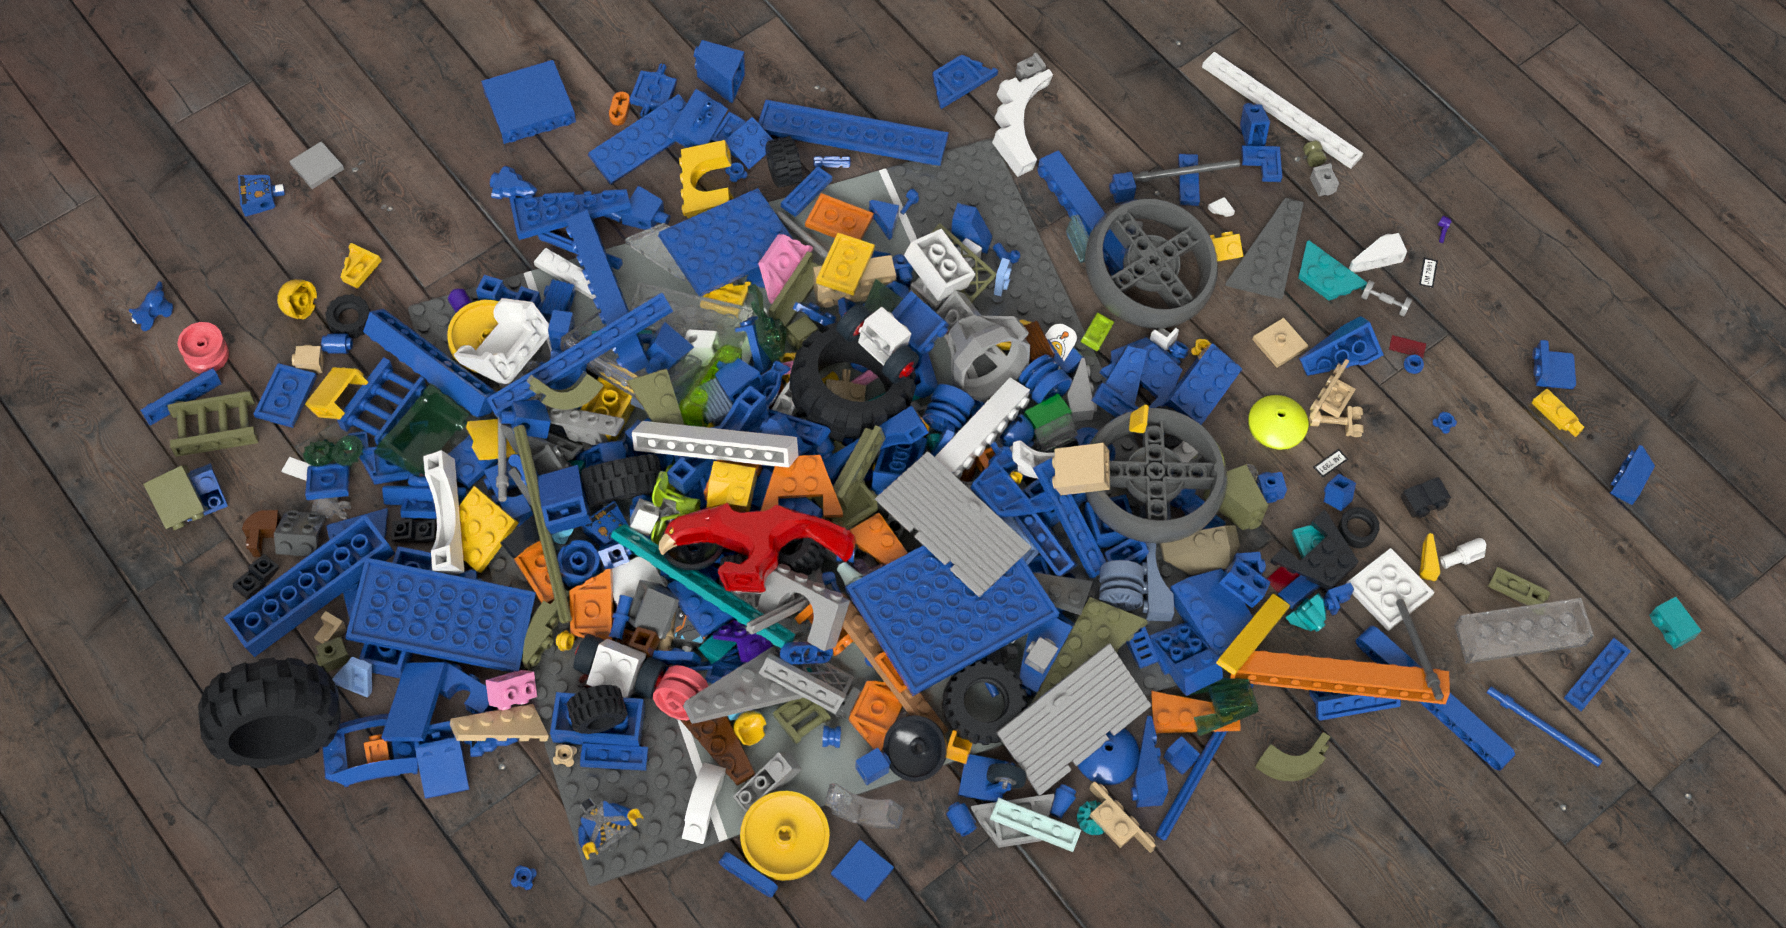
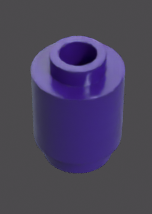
M454 289L448 296V301L455 313L462 307L472 303L464 289Z

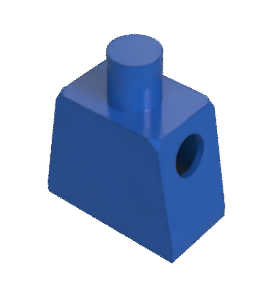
M1246 103L1242 107L1243 111L1240 122L1245 145L1265 146L1270 120L1262 105Z
M640 186L636 188L630 198L632 208L622 210L621 212L622 224L647 231H652L657 222L666 226L670 221V215L664 213L663 201Z
M664 322L653 335L646 350V355L651 358L650 365L653 368L659 369L662 367L668 371L682 361L694 346Z
M734 358L731 362L722 359L717 363L719 371L715 376L732 404L749 385L757 390L765 384L760 372L740 358Z
M539 400L513 401L510 412L500 411L499 414L500 424H511L512 430L516 426L524 425L527 436L548 438L551 421L545 404Z

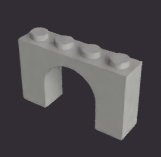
M779 564L767 577L765 583L766 591L761 593L757 610L766 614L788 603L794 592L800 593L809 600L814 613L813 624L807 642L823 651L836 647L850 600L844 598L843 594L825 588L826 586L822 583L809 580L805 574L796 573L789 566Z

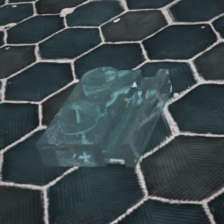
M1079 215L1071 216L1072 221H1069L1066 234L1080 263L1085 262V250L1089 236Z

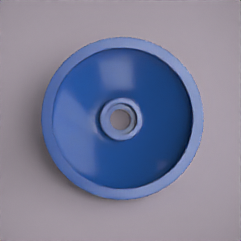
M1125 728L1115 736L1108 731L1106 735L1109 740L1104 742L1099 749L1077 765L1086 778L1093 782L1095 781L1097 784L1116 785L1124 782L1134 773L1138 764L1139 748L1133 735ZM1110 746L1112 751H1107L1105 747Z

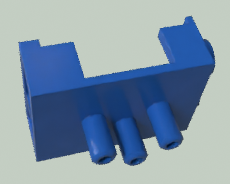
M695 89L668 137L686 148L708 144L728 108L708 97L706 93Z

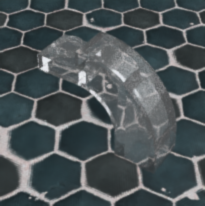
M837 783L829 784L824 803L833 809L832 814L844 820L881 829H899L904 807L891 799L873 800L863 798L849 792Z

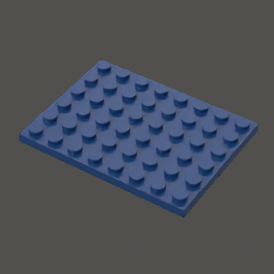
M924 545L847 585L845 590L911 695L914 696L1059 616V611L1023 558L1015 563L981 597H978L950 571V568L954 565L951 561L944 565Z

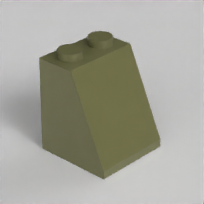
M1243 465L1227 471V491L1219 512L1242 530L1259 527L1268 504L1247 465ZM1205 489L1203 494L1205 500L1208 498L1211 489Z

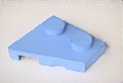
M1002 258L996 274L994 295L1000 297L1003 290L1008 289L1010 283L1009 278L1012 264L1008 259Z
M351 657L332 680L335 682V685L368 698L372 693V664L365 660Z

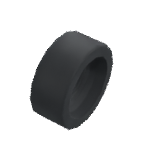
M1355 507L1343 514L1338 530L1349 546L1364 548L1374 542L1380 527L1377 516L1372 511L1362 507ZM1354 518L1365 521L1371 529L1370 534L1366 537L1353 535L1347 528L1348 521Z

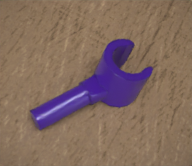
M1442 216L1438 226L1443 228L1439 239L1440 243H1444L1446 232L1451 224V219L1446 216Z

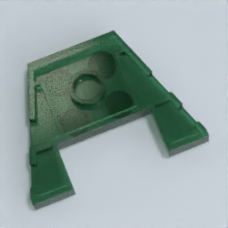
M756 284L748 286V291L754 297L751 306L758 317L754 321L759 345L772 363L774 361L783 363L787 328L780 319L773 320L772 317L767 316L764 312L763 294Z
M1223 678L1189 694L1208 692L1215 713L1194 717L1198 736L1259 712L1249 679Z

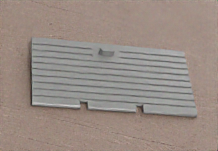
M928 451L875 498L909 532L914 528L917 529L919 532L914 537L944 565L951 561L954 565L950 568V571L978 597H981L984 592L1032 548Z
M1108 643L996 733L1018 766L1026 772L1027 779L1040 796L1071 771L1068 765L1071 761L1075 766L1079 765L1099 749L1104 742L1109 740L1106 735L1108 731L1115 736L1151 707V704L1130 675V672L1126 669V666L1122 663V660L1118 657L1116 651H1114L1112 645Z

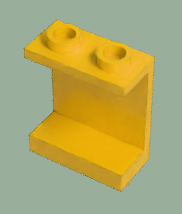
M333 367L305 405L317 417L341 419L345 413L334 402L348 384L367 385L368 381L363 377L364 374L356 368Z

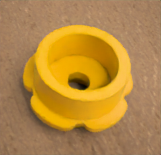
M567 630L561 632V634L559 633L556 637L558 648L561 651L572 649L574 635Z

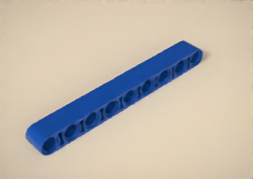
M1369 626L1355 640L1357 646L1377 664H1396L1398 666L1422 668L1375 626ZM1451 693L1446 704L1420 702L1492 768L1499 771L1502 770L1515 756V751L1509 744Z

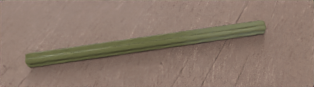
M524 425L514 427L513 430L559 620L562 624L572 621L552 535L546 528L538 479Z

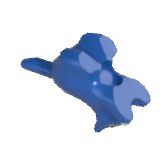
M160 281L155 289L147 293L144 301L138 308L129 309L132 322L141 324L142 331L150 330L157 316L169 317L173 312V304L164 297L165 293L162 291L163 286Z

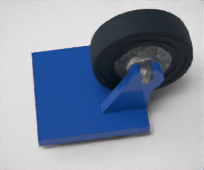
M969 754L967 763L963 767L958 795L994 803L997 802L998 797L1002 799L1003 794L1006 791H1010L1011 788L1023 787L1026 783L1027 774L1023 769L1015 766L1013 762L1009 763L1007 761Z

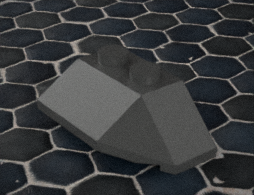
M501 424V430L515 453L519 454L511 424ZM549 428L548 438L527 436L532 457L545 449L547 444L555 443V445L562 449L563 457L566 461L575 458L583 450V446L578 441L569 440L566 434Z

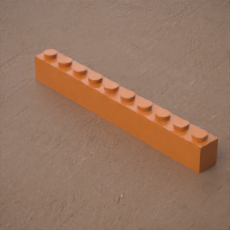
M1254 651L1235 675L1230 673V682L1446 704L1450 694L1449 671L1433 669L1434 673L1438 675L1440 680L1439 686L1444 696L1441 700H1436L1431 688L1427 686L1423 668L1338 660L1330 657L1319 658L1309 655H1291L1289 653Z

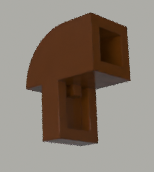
M278 510L258 511L245 520L242 530L246 536V548L253 557L262 556L264 538H274V532L282 519Z
M637 627L635 632L624 629L622 640H617V643L646 653V661L647 658L653 657L654 650L657 649L660 643V638L654 631Z

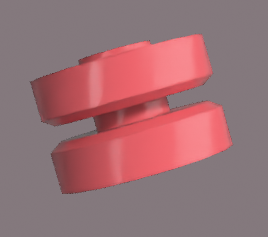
M198 322L185 328L179 335L177 343L179 351L186 365L192 371L201 374L213 368L216 372L227 362L229 357L228 345L217 326L209 322Z
M678 665L671 666L655 689L653 700L659 709L670 717L678 720H690L683 705L686 700L707 688L708 684L693 669Z

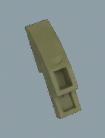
M565 590L566 597H567V601H568V605H569V609H570L569 591ZM555 600L551 604L546 601L542 602L527 630L523 647V664L527 671L540 662L542 653L545 649L548 650L554 642L552 629L559 623Z

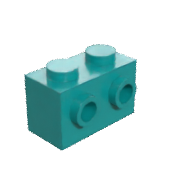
M1677 597L1657 606L1649 615L1652 623L1659 628L1666 642L1674 650L1695 639L1702 631Z

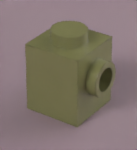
M804 315L787 327L786 339L791 346H795L799 350L802 347L803 341L813 332L817 331L818 328Z
M341 636L316 646L318 654L315 655V658L320 667L324 666L326 672L344 666L350 659Z

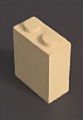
M1104 443L1055 449V457H1052L1055 476L1052 477L1054 489L1061 495L1110 490L1109 449Z

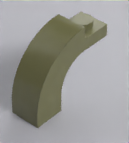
M583 371L571 387L562 390L550 388L533 375H530L527 380L531 385L529 387L530 390L538 395L541 392L543 393L538 399L540 402L549 407L562 410L574 409L585 405L604 386L585 371Z
M1323 732L1313 747L1307 753L1299 756L1285 754L1270 744L1255 768L1277 780L1298 781L1305 779L1319 770L1326 758L1323 755L1330 747L1327 744L1330 736Z

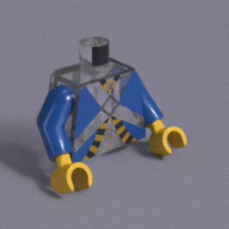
M590 798L585 800L580 805L585 815L580 818L581 825L578 828V840L586 859H590L588 855L592 852L600 855L631 832V823L633 826H637L635 820L637 818H644L640 811L616 803L609 804L607 801H603L596 806Z

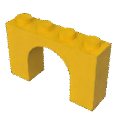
M725 140L681 149L682 157H679V163L682 168L680 179L683 184L681 196L684 200V205H682L684 216H687L688 219L734 199L729 188L708 192L696 189L698 180L706 172L731 166V151Z

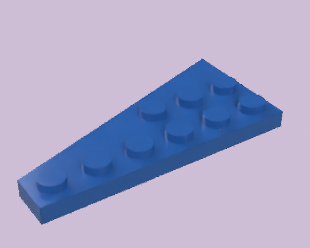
M626 189L604 190L599 194L585 191L581 195L567 192L544 194L542 197H533V194L525 195V198H516L515 195L509 197L519 240L567 227V218L586 209L592 219L632 208Z

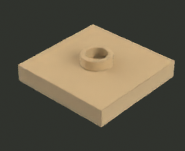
M1285 318L1254 335L1252 339L1276 368L1308 348V344Z

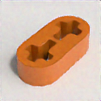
M617 92L613 96L609 110V119L613 125L620 126L626 122L630 108V97L626 92Z

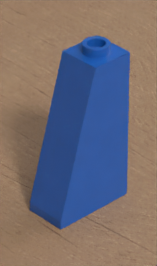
M1057 618L1028 633L1019 675L1023 682L1021 686L1023 689H1026L1028 697H1031V695L1036 696L1073 626ZM1040 637L1050 639L1056 644L1055 647L1058 648L1056 655L1043 674L1025 664V660L1029 655L1026 652L1032 641L1037 642Z

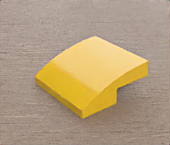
M498 419L468 421L466 428L473 439L472 449L479 460L498 459ZM506 438V458H509L511 455L518 453H515Z

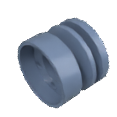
M1125 560L1109 561L1101 565L1099 601L1124 611H1131L1141 607L1143 604V588L1141 587L1144 583L1143 567L1138 563Z

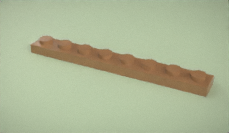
M843 593V597L848 599L845 593ZM850 601L842 627L909 715H919L931 719L945 734L949 730L922 694L918 693L912 696L908 689L899 693L875 662L874 658L884 650L861 614Z

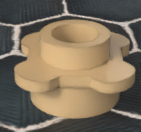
M563 744L557 745L553 763L555 765L564 764L567 767L573 766V758L577 753L576 747Z

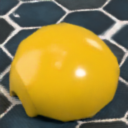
M745 711L737 717L734 723V732L744 745L750 746L764 738L763 727L767 723L759 711Z

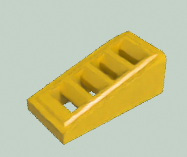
M1429 533L1422 545L1419 577L1425 580L1436 581L1440 575V567L1434 536Z

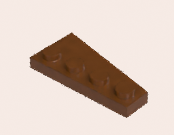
M727 716L694 724L690 720H680L719 766L726 768V774L737 786L751 779L756 774Z

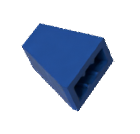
M957 203L952 219L951 233L961 242L966 238L982 248V253L987 254L992 235L978 209Z

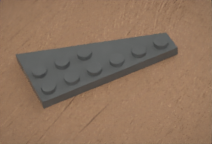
M1289 198L1283 200L1231 274L1225 286L1273 298H1283L1304 202Z

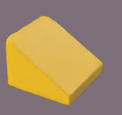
M1143 405L1131 413L1130 432H1145L1148 419V405Z

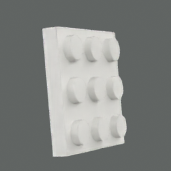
M1391 548L1346 582V584H1352L1354 588L1352 594L1387 631L1403 620L1396 604L1398 599H1404L1409 614H1411L1435 593Z

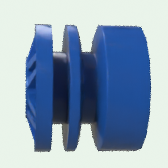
M1043 355L1025 368L1019 377L1018 383L1030 389L1029 394H1032V399L1039 404L1056 394H1059L1062 398L1069 390L1072 379L1063 369H1058V364L1054 362L1050 355Z
M939 384L936 386L931 397L932 402L928 403L922 418L927 425L941 433L949 422L955 427V434L953 435L955 436L966 424L965 418L969 417L975 402L963 390L947 384Z

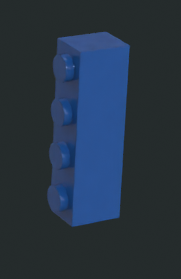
M1039 513L1012 516L1057 576L1062 577L1078 566Z

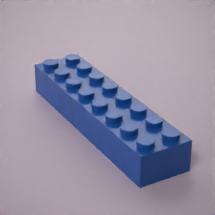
M365 514L226 615L224 619L244 647L256 657L358 582L361 578L366 558L386 561L395 552Z

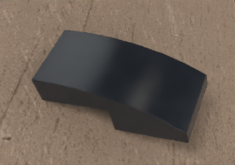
M413 519L392 521L391 540L393 542L427 543L435 542L437 521L435 519L415 522Z
M263 554L248 566V572L232 583L233 589L247 600L250 599L274 576L279 569V565Z

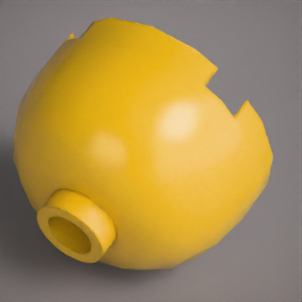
M294 279L287 281L278 292L277 302L280 310L285 315L294 319H306L315 308L313 301L314 298L317 299L316 289L311 282Z

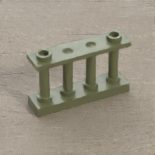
M240 391L236 394L187 402L179 401L167 405L172 417H177L178 438L170 440V448L175 457L258 443V435L254 427H249L247 406L255 405L251 392ZM239 407L240 428L228 430L227 409ZM218 411L220 431L208 434L206 412ZM198 414L199 435L187 437L185 416Z

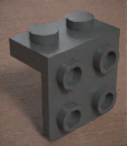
M296 510L285 512L274 532L276 554L309 556L319 548L318 535L326 521V515L318 512L308 513Z

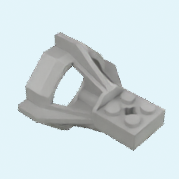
M954 290L936 312L949 324L947 327L949 332L943 337L947 340L951 350V386L963 390L973 399L981 402L991 398L1009 378L1018 381L1021 373L1029 365L1030 344L1025 339L1028 331L1015 316H982L964 293ZM1011 341L1008 355L996 344ZM984 353L998 366L982 377L968 379L966 372L978 356Z

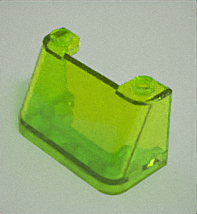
M724 345L702 364L677 400L684 425L708 426L704 422V407L708 402V394L699 386L716 378L715 374L719 371L717 368L719 361L732 363L738 358L742 360V349L733 345Z

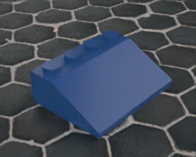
M1222 568L1189 577L1172 585L1170 589L1174 594V607L1183 621L1188 622L1219 658L1253 618L1245 603L1219 584L1224 574Z

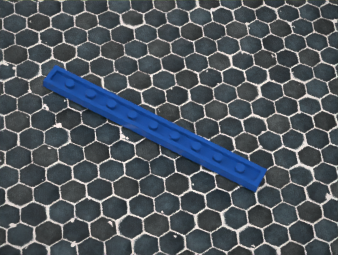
M660 293L486 399L494 414L499 417L500 411H509L511 409L513 401H525L536 395L535 392L529 389L531 385L527 380L530 375H533L547 386H551L672 313L673 309L664 294Z

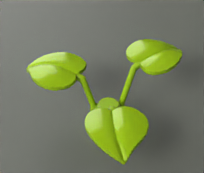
M674 464L668 465L666 472L661 471L659 473L652 494V502L654 506L661 507L663 498L675 501L676 510L680 514L661 517L660 521H656L651 541L659 545L662 534L666 529V520L698 511L701 507L700 499L685 497L674 492L675 487L669 484L667 472Z

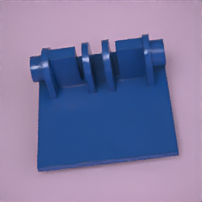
M751 117L725 141L748 169H751L766 155V142L773 139Z

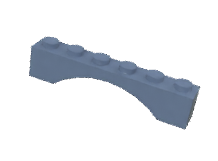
M1168 502L1167 520H1170V502ZM1145 503L1139 508V517L1146 519ZM1152 511L1155 514H1160L1158 511ZM1146 543L1150 552L1145 557L1144 562L1141 563L1145 575V581L1142 586L1143 594H1145L1142 613H1146L1147 621H1172L1174 615V594L1160 576L1155 556L1156 544Z

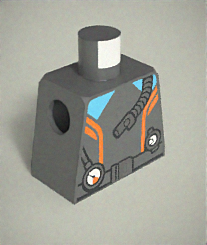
M678 606L674 628V645L681 647L685 652H693L694 650L701 652L698 647L711 637L713 632L702 638Z

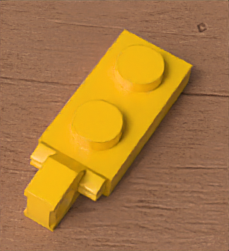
M1548 389L1533 399L1532 404L1559 430H1568L1574 437L1583 431L1584 426L1578 421V417Z

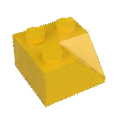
M714 461L709 479L706 508L729 503L733 511L739 513L749 512L757 480L756 468Z

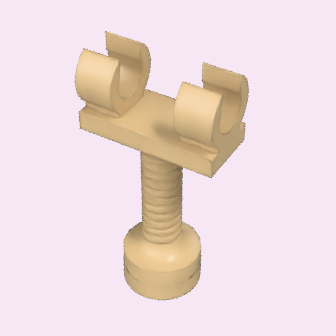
M1348 406L1345 410V417L1339 416V418L1321 415L1320 411H1318L1312 420L1310 416L1313 411H1310V426L1318 427L1320 423L1345 425L1346 436L1361 437L1362 433H1364L1363 425H1352V419H1361V415H1363L1361 407Z

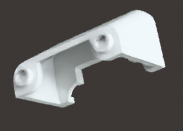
M502 298L494 308V318L498 322L494 330L477 350L472 346L463 345L454 356L462 365L497 383L509 384L549 337V324L533 302Z

